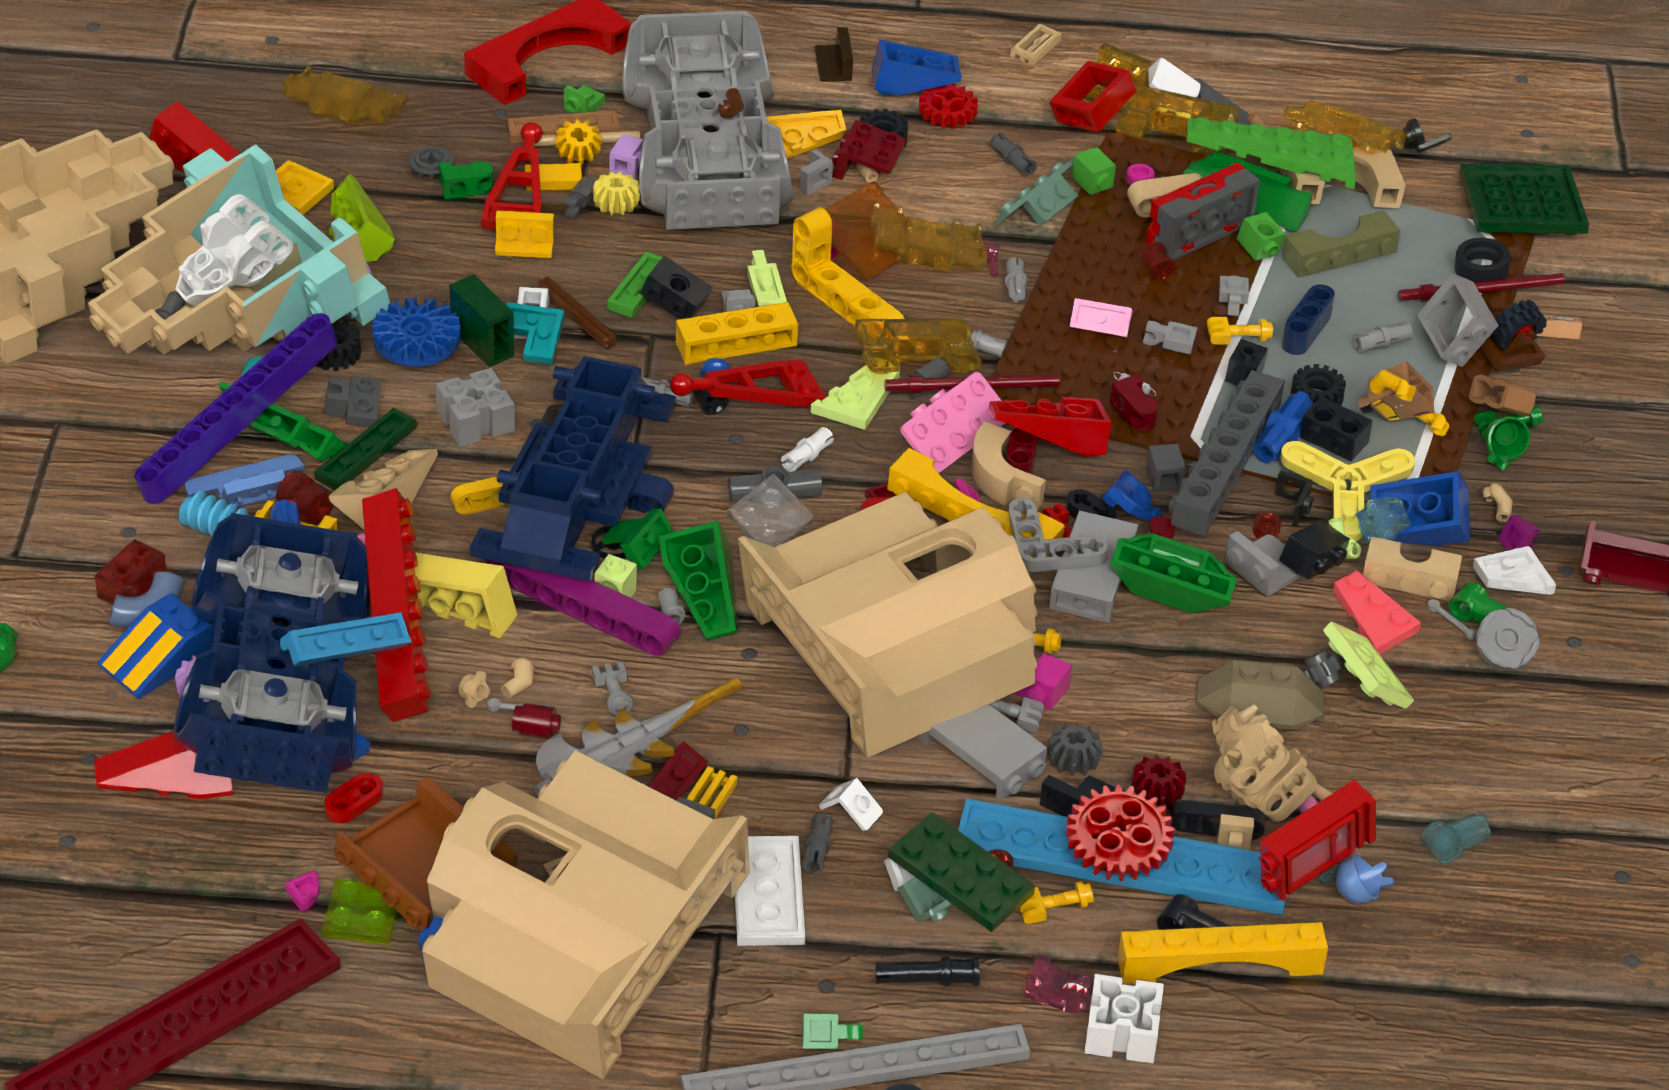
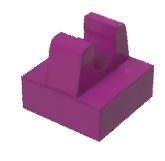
M1511 515L1498 540L1507 550L1526 546L1532 548L1534 545L1532 542L1535 536L1540 534V530L1533 523L1526 522L1520 515Z

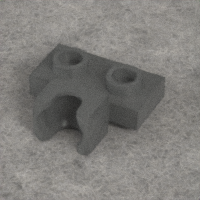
M353 375L351 376V381L330 378L327 385L324 413L343 418L346 415V424L370 427L377 421L381 380Z

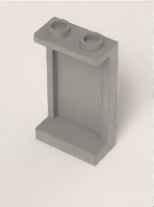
M1079 510L1070 537L1095 535L1104 538L1108 543L1107 560L1098 566L1058 570L1051 587L1049 609L1110 623L1114 600L1121 583V579L1110 566L1118 539H1128L1137 536L1139 524ZM1064 551L1063 557L1071 555L1068 551Z
M989 704L972 712L933 725L931 730L916 736L925 745L935 738L997 786L996 798L1000 801L1009 794L1014 795L1019 792L1023 784L1031 778L1041 776L1046 768L1047 747Z

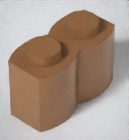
M1477 375L1473 379L1468 397L1477 404L1520 416H1528L1534 407L1536 393L1533 389L1485 375Z

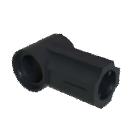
M1183 894L1175 895L1156 920L1159 930L1230 927V925L1199 911L1195 901Z

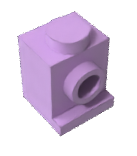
M622 134L610 152L609 172L618 174L622 171L623 175L632 174L633 179L637 180V169L640 165L643 139Z

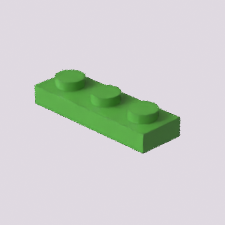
M645 252L607 300V310L633 318L647 301V298L641 295L640 291L650 272L663 257Z

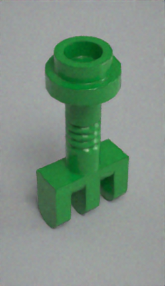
M1539 406L1533 407L1531 414L1528 416L1510 415L1528 424L1529 428H1536L1538 424L1543 422V415ZM1493 410L1478 413L1473 417L1484 440V433L1487 427L1497 418Z

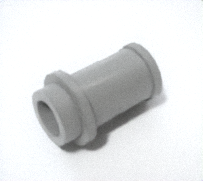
M980 329L979 332L975 330L972 332L968 347L973 348L974 352L980 350L1001 358L1007 346V341L984 334V330Z
M673 588L662 589L658 593L661 612L675 619L680 625L685 617V610L679 604L677 591Z

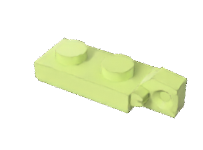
M764 250L752 251V265L747 266V275L752 293L755 296L756 307L787 302L776 263L767 264Z

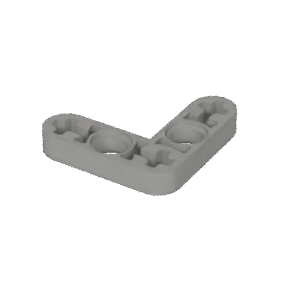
M1016 498L1009 504L1008 520L1011 533L1018 544L1019 553L1028 572L1092 567L1101 565L1107 560L1108 543L1104 538L1090 535L1044 540L1035 503L1028 498ZM1021 512H1024L1026 515L1025 520H1022ZM1025 531L1033 532L1035 536L1031 538H1025L1019 534ZM1060 550H1065L1071 553V555L1067 557L1057 556L1055 553Z

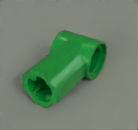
M1475 582L1466 583L1448 604L1450 613L1462 622L1474 619L1481 623L1490 612L1508 608L1489 598L1483 586Z

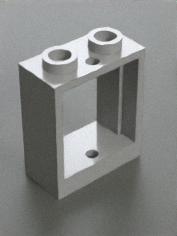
M1453 273L1417 314L1441 359L1461 367L1467 363L1498 327V323L1474 282ZM1466 303L1473 318L1454 339L1446 325Z

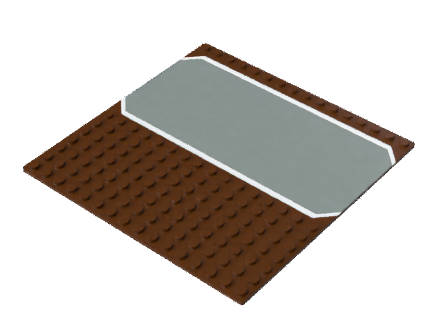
M1110 132L1106 134L1099 149L1116 165L1113 187L1092 195L1081 187L1078 193L1079 196L1072 205L1007 346L992 374V377L1060 375V387L992 388L1002 401L1024 400L1029 404H1036L1038 399L1047 398L1051 403H1061L1062 397L1099 399L1112 422L1109 440L1144 449L1154 445L1178 444L1183 459L1198 461L1202 445H1208L1212 428H1217L1221 413L1223 411L1227 412L1231 396H1236L1238 385L1225 381V376L1231 355L1240 339H1244L1268 348L1262 373L1285 380L1278 411L1291 395L1293 376L1297 373V370L1299 368L1304 370L1306 365H1310L1313 368L1314 364H1319V368H1324V365L1329 366V371L1334 368L1338 370L1337 375L1342 374L1344 376L1343 380L1346 381L1341 406L1373 420L1369 443L1352 461L1300 438V435L1297 441L1303 442L1347 465L1392 449H1405L1413 454L1415 466L1413 473L1401 480L1458 471L1474 424L1473 417L1477 414L1480 404L1472 402L1468 397L1472 382L1477 375L1489 376L1493 365L1480 347L1463 367L1441 359L1417 316L1427 302H1421L1420 299L1399 301L1398 291L1419 288L1420 285L1425 284L1442 286L1452 273L1456 274L1455 258L1458 246L1466 240L1481 237L1495 239L1509 249L1510 265L1506 279L1521 278L1534 243V235L1524 232L1521 234L1477 232L1474 220L1402 202L1400 208L1373 207L1368 194L1324 184L1320 205L1311 204L1309 216L1298 231L1292 232L1278 225L1285 233V236L1309 229L1326 237L1339 238L1349 236L1357 231L1360 216L1384 210L1401 230L1397 252L1298 278L1282 258L1285 237L1278 255L1255 261L1236 239L1239 233L1237 231L1167 263L1146 245L1148 227L1153 219L1151 217H1140L1135 212L1127 196V190L1130 187L1126 181L1127 169L1134 164L1148 165L1155 172L1154 179L1183 175L1185 169L1192 161L1195 160L1197 162L1207 155L1178 149L1174 146L1153 143L1144 139L1124 136L1120 133ZM1486 259L1470 261L1478 265H1491L1495 263ZM1235 275L1249 278L1248 304H1240L1239 316L1227 315V302H1219L1220 276ZM1323 284L1331 287L1335 295L1330 320L1304 354L1293 355L1287 353L1282 347L1286 320L1312 286ZM1518 289L1480 294L1493 317H1496L1498 314H1503V309L1506 307L1508 309L1511 308ZM1075 298L1132 308L1133 316L1130 320L1128 337L1070 328ZM1466 303L1446 325L1454 339L1473 318ZM1210 317H1227L1229 325L1239 326L1258 325L1259 319H1266L1267 322H1272L1273 337L1272 339H1267L1266 342H1260L1258 336L1238 335L1231 336L1230 345H1214L1210 341L1206 321ZM1148 321H1155L1165 326H1168L1169 321L1198 327L1191 354L1162 348L1163 342L1156 345L1143 343ZM1403 321H1407L1411 325V339L1392 343L1387 348L1381 349L1378 347L1358 353V350H1355L1353 346L1354 335L1375 330L1377 326H1391ZM1407 361L1433 387L1434 411L1436 414L1444 415L1446 422L1449 423L1446 434L1443 437L1433 434L1429 430L1430 424H1426L1416 417L1390 422L1377 411L1366 414L1362 413L1358 399L1369 394V378L1378 374L1383 369L1387 370ZM1126 373L1130 376L1137 374L1143 382L1151 386L1147 396L1154 398L1158 403L1157 421L1154 429L1150 431L1136 430L1110 404L1112 383L1119 381L1121 374ZM1252 453L1241 474L1276 483L1280 471L1301 476L1284 467L1280 461V456L1276 461L1266 464L1259 461L1255 453ZM1344 479L1347 484L1346 490H1350L1352 485L1350 480ZM1292 481L1284 482V485L1299 488L1298 485ZM1312 482L1311 492L1332 497L1331 490ZM1371 491L1364 493L1365 506L1371 507Z

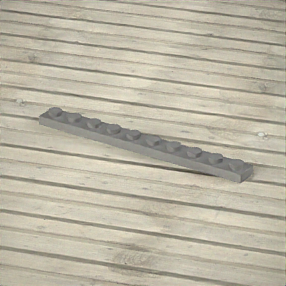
M1022 1024L681 1075L682 1090H833L1028 1060L1030 1058V1048Z

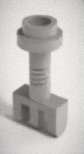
M623 661L616 662V670L612 669L610 663L603 664L604 672H600L598 665L591 666V675L595 686L607 685L610 693L606 702L609 711L617 715L624 708L629 713L633 705L631 695L626 691H622L619 684L627 682V671Z
M1024 697L1021 706L1001 700L989 704L1002 714L1018 718L1016 725L1023 730L1029 732L1038 731L1039 722L1044 710V704L1040 701Z

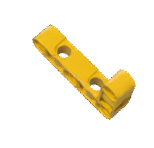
M817 207L796 218L793 223L792 274L796 282L877 344H884L904 333L907 328L906 321L897 309L831 261L832 220L828 212L822 207Z

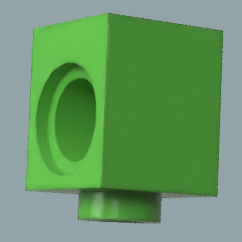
M1265 212L1244 218L1236 239L1251 257L1257 261L1278 255L1285 233L1269 214Z

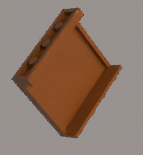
M427 776L417 783V791L414 798L350 838L342 831H339L336 837L335 856L343 866L349 867L358 875L364 885L370 886L377 892L388 906L395 908L410 926L416 927L422 932L424 927L429 928L434 919L427 884L428 875L432 870L446 828L450 823L457 821L464 807ZM500 840L491 854L516 868L518 854Z

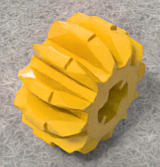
M577 117L574 120V124L565 121L563 128L557 130V139L555 140V147L559 150L560 159L567 158L568 163L578 161V163H581V166L583 160L592 163L594 156H599L602 145L601 134H598L599 129L597 126L590 127L589 120L580 123Z

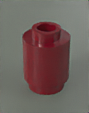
M524 703L523 706H515L512 731H517L522 736L550 739L553 733H559L561 715L556 714L555 707Z

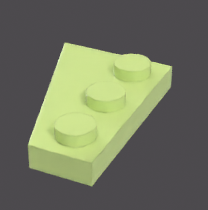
M872 360L851 375L849 382L840 388L836 386L831 389L829 396L824 400L817 399L811 404V413L865 430L890 393V391H885L884 380L899 379L900 368Z

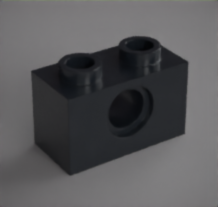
M663 256L648 275L640 294L681 320L693 318L704 305L712 286L666 256Z

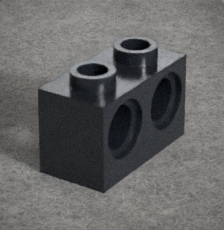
M1320 397L1303 415L1300 438L1352 461L1369 443L1373 420Z

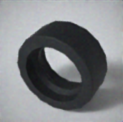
M1481 237L1466 240L1458 246L1455 258L1456 275L1473 282L1507 278L1510 253L1503 243L1495 239ZM1486 259L1495 263L1491 265H1478L1470 261Z

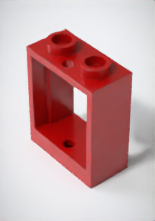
M1087 61L1049 103L1058 123L1099 132L1137 90L1129 70ZM1096 85L1106 87L1092 104L1082 101Z

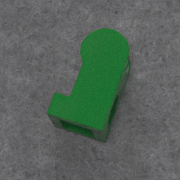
M450 161L439 162V179L444 199L489 193L493 188L492 165L484 161L459 166H451Z

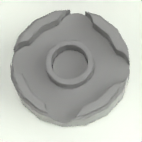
M1514 608L1495 610L1490 612L1481 621L1476 633V646L1481 657L1489 665L1500 670H1516L1526 666L1536 655L1539 647L1537 627L1529 616Z

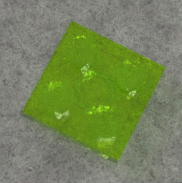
M336 879L322 927V937L390 945L398 911L383 901L380 891L376 888L372 889L362 882Z

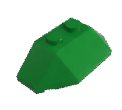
M1153 533L1138 535L1128 539H1118L1110 564L1111 568L1132 594L1189 613L1228 606L1237 580L1211 552Z

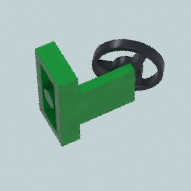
M655 508L651 509L644 518L619 521L617 526H605L598 529L592 536L591 546L593 551L600 553L599 557L603 559L609 553H605L600 549L607 547L608 549L616 550L620 548L623 550V553L611 555L622 559L627 558L630 562L636 563L637 570L644 569L660 550L658 536L674 531L662 509ZM604 533H605L604 537H603V538L601 539V541L596 545V544H595L596 538H597L598 536H600L601 534H604Z

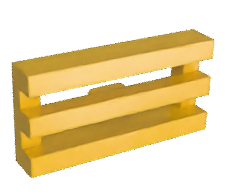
M708 766L687 799L697 803L712 781L699 801V804L708 806L719 786L723 785V789L710 807L715 809L716 818L737 786L738 777L731 775L728 778L726 777V772L721 770L718 774L714 773V768Z

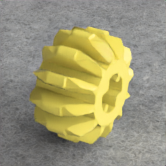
M610 171L608 176L600 175L599 180L595 181L593 186L595 206L600 208L601 213L610 212L611 216L615 213L623 216L625 211L633 212L634 207L638 206L640 201L638 180L633 179L632 174L623 175L622 171L618 174Z

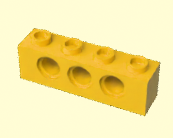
M788 302L676 320V345L685 365L704 362L712 358L722 359L797 346L798 322Z

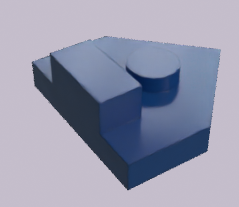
M1127 470L1122 472L1102 497L1112 508L1118 504L1129 514L1149 522L1154 517L1164 516L1160 508L1156 507L1154 509L1151 501L1152 495L1148 488Z

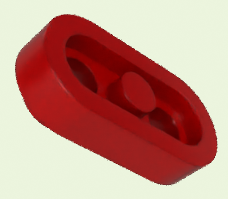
M372 773L356 775L327 795L324 801L326 817L335 823L352 821L382 799V780Z

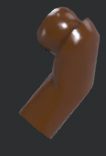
M736 88L727 90V100H723L724 106L720 103L718 104V112L724 119H732L744 109L741 95Z

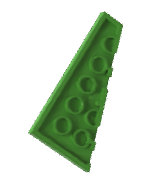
M1203 117L1187 119V142L1215 150H1222L1224 147L1235 151L1236 156L1246 158L1250 154L1260 157V163L1299 174H1306L1308 171L1320 176V180L1330 182L1334 178L1344 181L1347 188H1355L1356 174L1352 137L1340 133L1331 135L1318 133L1313 130L1296 131L1287 127L1271 128L1260 124L1245 125L1237 124L1233 121H1211Z

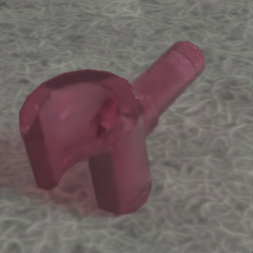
M984 241L982 258L990 259L991 276L997 277L999 244Z

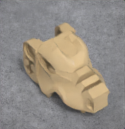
M1255 704L1240 712L1234 706H1230L1220 718L1214 719L1212 722L1213 733L1216 736L1217 744L1220 746L1219 750L1222 753L1214 766L1215 780L1217 784H1222L1225 791L1230 790L1232 798L1238 800L1240 805H1248L1250 808L1260 809L1273 822L1283 821L1314 792L1317 786V779L1306 768L1307 760L1296 748L1288 751L1283 745V736L1269 725L1270 722L1267 720V716L1264 713L1255 716L1259 710ZM1303 780L1304 784L1299 787L1298 783ZM1288 792L1292 794L1291 797L1287 795ZM1282 799L1280 807L1271 811L1272 805L1277 800Z

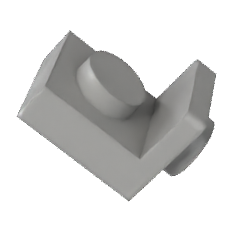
M817 149L810 151V164L800 169V192L806 196L832 183L833 161Z
M750 289L721 291L723 311L729 312L755 307V296L751 295Z

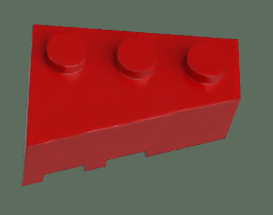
M178 101L154 118L149 139L155 141L158 148L165 155L170 156L174 168L184 172L183 165L210 148L227 162L239 155L235 148Z

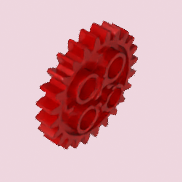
M1117 784L1115 792H1111L1104 785L1102 794L1092 789L1090 799L1081 796L1079 805L1073 804L1072 813L1068 815L1066 837L1069 838L1068 849H1074V859L1083 858V868L1093 865V875L1095 876L1103 870L1106 871L1107 880L1112 877L1113 873L1118 874L1120 881L1124 880L1125 874H1130L1133 880H1137L1139 871L1149 876L1151 867L1159 870L1161 860H1168L1169 851L1172 850L1175 830L1174 827H1171L1172 816H1165L1166 806L1157 807V797L1146 800L1145 790L1136 795L1134 794L1133 786H1130L1127 792H1122L1120 784Z

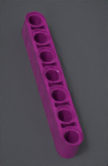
M492 560L484 562L486 564L504 566L511 589L651 655H663L681 635V627L672 617L593 580H577L571 577L516 567Z

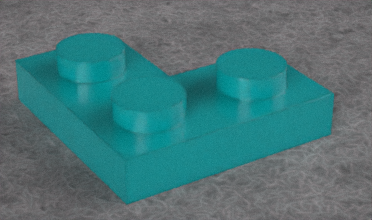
M507 302L506 305L513 311L514 334L528 336L523 352L524 361L553 365L565 317L564 310Z

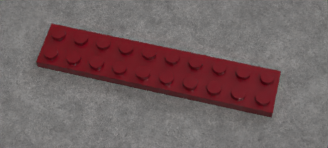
M300 918L5 1082L4 1089L127 1090L341 969L340 959Z

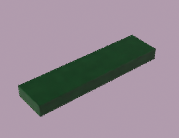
M392 408L314 471L315 480L333 490H336L348 481L354 480L417 428L416 420Z

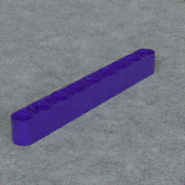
M316 313L304 320L135 471V480L143 499L147 503H160L169 497L335 348L338 341L329 316L323 313Z

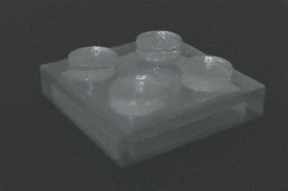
M774 473L730 507L727 515L749 538L772 547L790 541L814 521V516Z

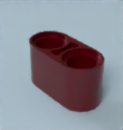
M1018 428L1013 429L1010 435L1006 462L1016 469L1032 474L1038 437Z

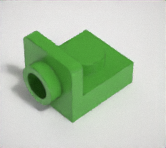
M569 85L564 88V110L571 113L595 112L605 104L604 94L585 85H582L579 89Z

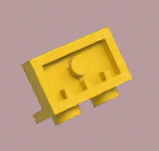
M513 211L496 212L495 255L534 258L552 257L554 214Z

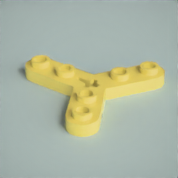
M1290 441L1283 445L1280 461L1284 467L1332 491L1333 518H1343L1345 534L1355 541L1361 539L1365 526L1364 493L1371 491V485L1395 482L1407 478L1413 473L1415 466L1413 454L1400 448L1347 465L1303 442ZM1344 479L1350 480L1352 484L1350 490H1346L1347 484Z

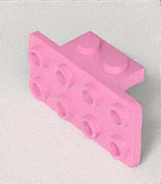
M975 372L946 393L944 389L939 391L929 399L932 404L928 407L924 403L910 413L913 418L902 425L900 431L915 451L935 460L934 468L940 473L973 448L975 435L984 421L1000 427L1005 424L995 419L989 408L990 401L1002 400L982 374Z

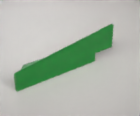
M1218 151L1209 153L1205 158L1197 162L1195 160L1192 161L1185 169L1183 175L1197 173L1204 178L1223 168L1240 163L1260 180L1256 214L1267 212L1276 224L1292 232L1298 231L1309 216L1312 193L1290 188L1292 178Z
M222 381L219 384L222 392L231 386ZM273 403L247 426L295 449L299 446L319 461L334 456L346 446L334 433L316 426L305 417Z

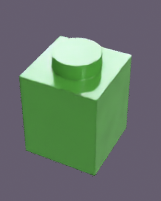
M1098 147L1074 155L1072 178L1087 193L1092 195L1113 187L1116 165Z

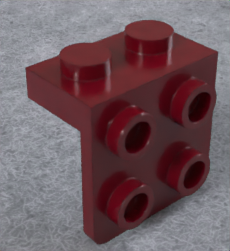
M855 120L849 133H844L839 146L841 149H836L832 161L835 169L832 177L843 180L852 161L885 174H890L904 148L906 140L895 133L887 132L868 123Z

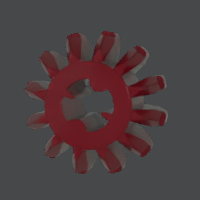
M1157 754L1153 759L1143 757L1142 761L1136 764L1133 769L1131 786L1134 787V793L1137 795L1145 790L1146 800L1157 797V805L1159 807L1165 804L1171 806L1177 800L1182 799L1187 779L1186 772L1182 770L1180 762L1171 763L1170 756L1165 759H1160Z

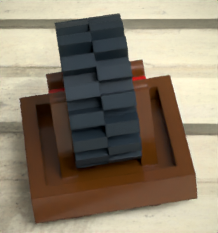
M1527 299L1526 302L1521 300L1518 305L1515 302L1511 304V308L1508 309L1506 307L1503 309V314H1498L1494 317L1498 327L1480 346L1497 372L1541 364L1546 357L1535 342V339L1538 338L1537 334H1541L1544 331L1542 328H1545L1547 325L1546 318L1534 301Z

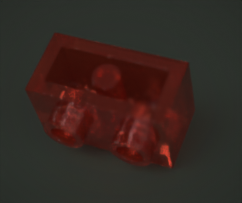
M134 539L95 575L97 598L113 605L116 594L128 597H137L145 594L152 584L154 574L157 572H167L165 553Z

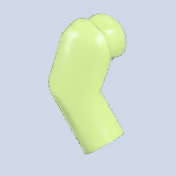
M1343 518L1329 519L1328 524L1350 538L1345 549L1348 552L1346 558H1358L1361 554V546L1345 534Z

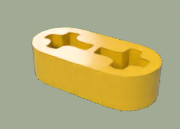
M497 477L465 483L453 489L450 499L455 510L460 514H470L497 508L505 504L499 502V491L503 483L497 482Z

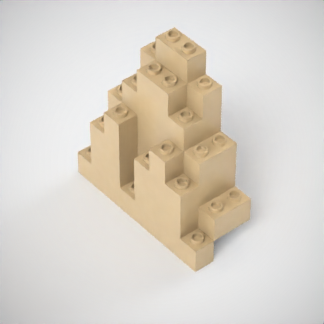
M95 129L39 152L34 147H30L22 138L0 146V357L6 364L38 351L37 338L39 337V328L86 309L84 297L87 295L85 287L102 281L101 268L115 260L114 252L130 246V224L143 220L142 216L158 207V190L173 184L172 171H174V164L170 156L165 155L158 148L155 141L150 140L143 132L112 143L110 138H106L98 129Z

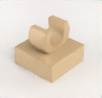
M1221 814L1217 844L1250 850L1254 818Z

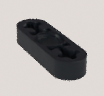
M1189 800L1177 801L1170 807V816H1172L1171 827H1174L1176 831L1217 836L1219 823L1211 822L1209 819L1221 817V814L1254 818L1251 840L1258 839L1264 834L1265 815L1256 808Z

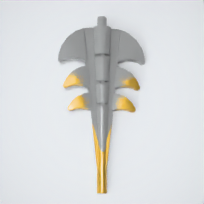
M734 677L686 703L641 723L633 719L626 709L623 708L616 715L617 733L614 735L601 729L597 724V720H592L582 733L584 745L582 749H577L567 744L562 737V733L552 736L543 743L537 752V769L544 781L534 786L536 795L538 796L545 784H550L556 776L560 763L563 760H568L575 750L628 777L651 773V764L638 759L635 754L639 752L652 758L673 756L675 754L674 748L662 742L659 738L706 707L741 689L742 684L740 680Z

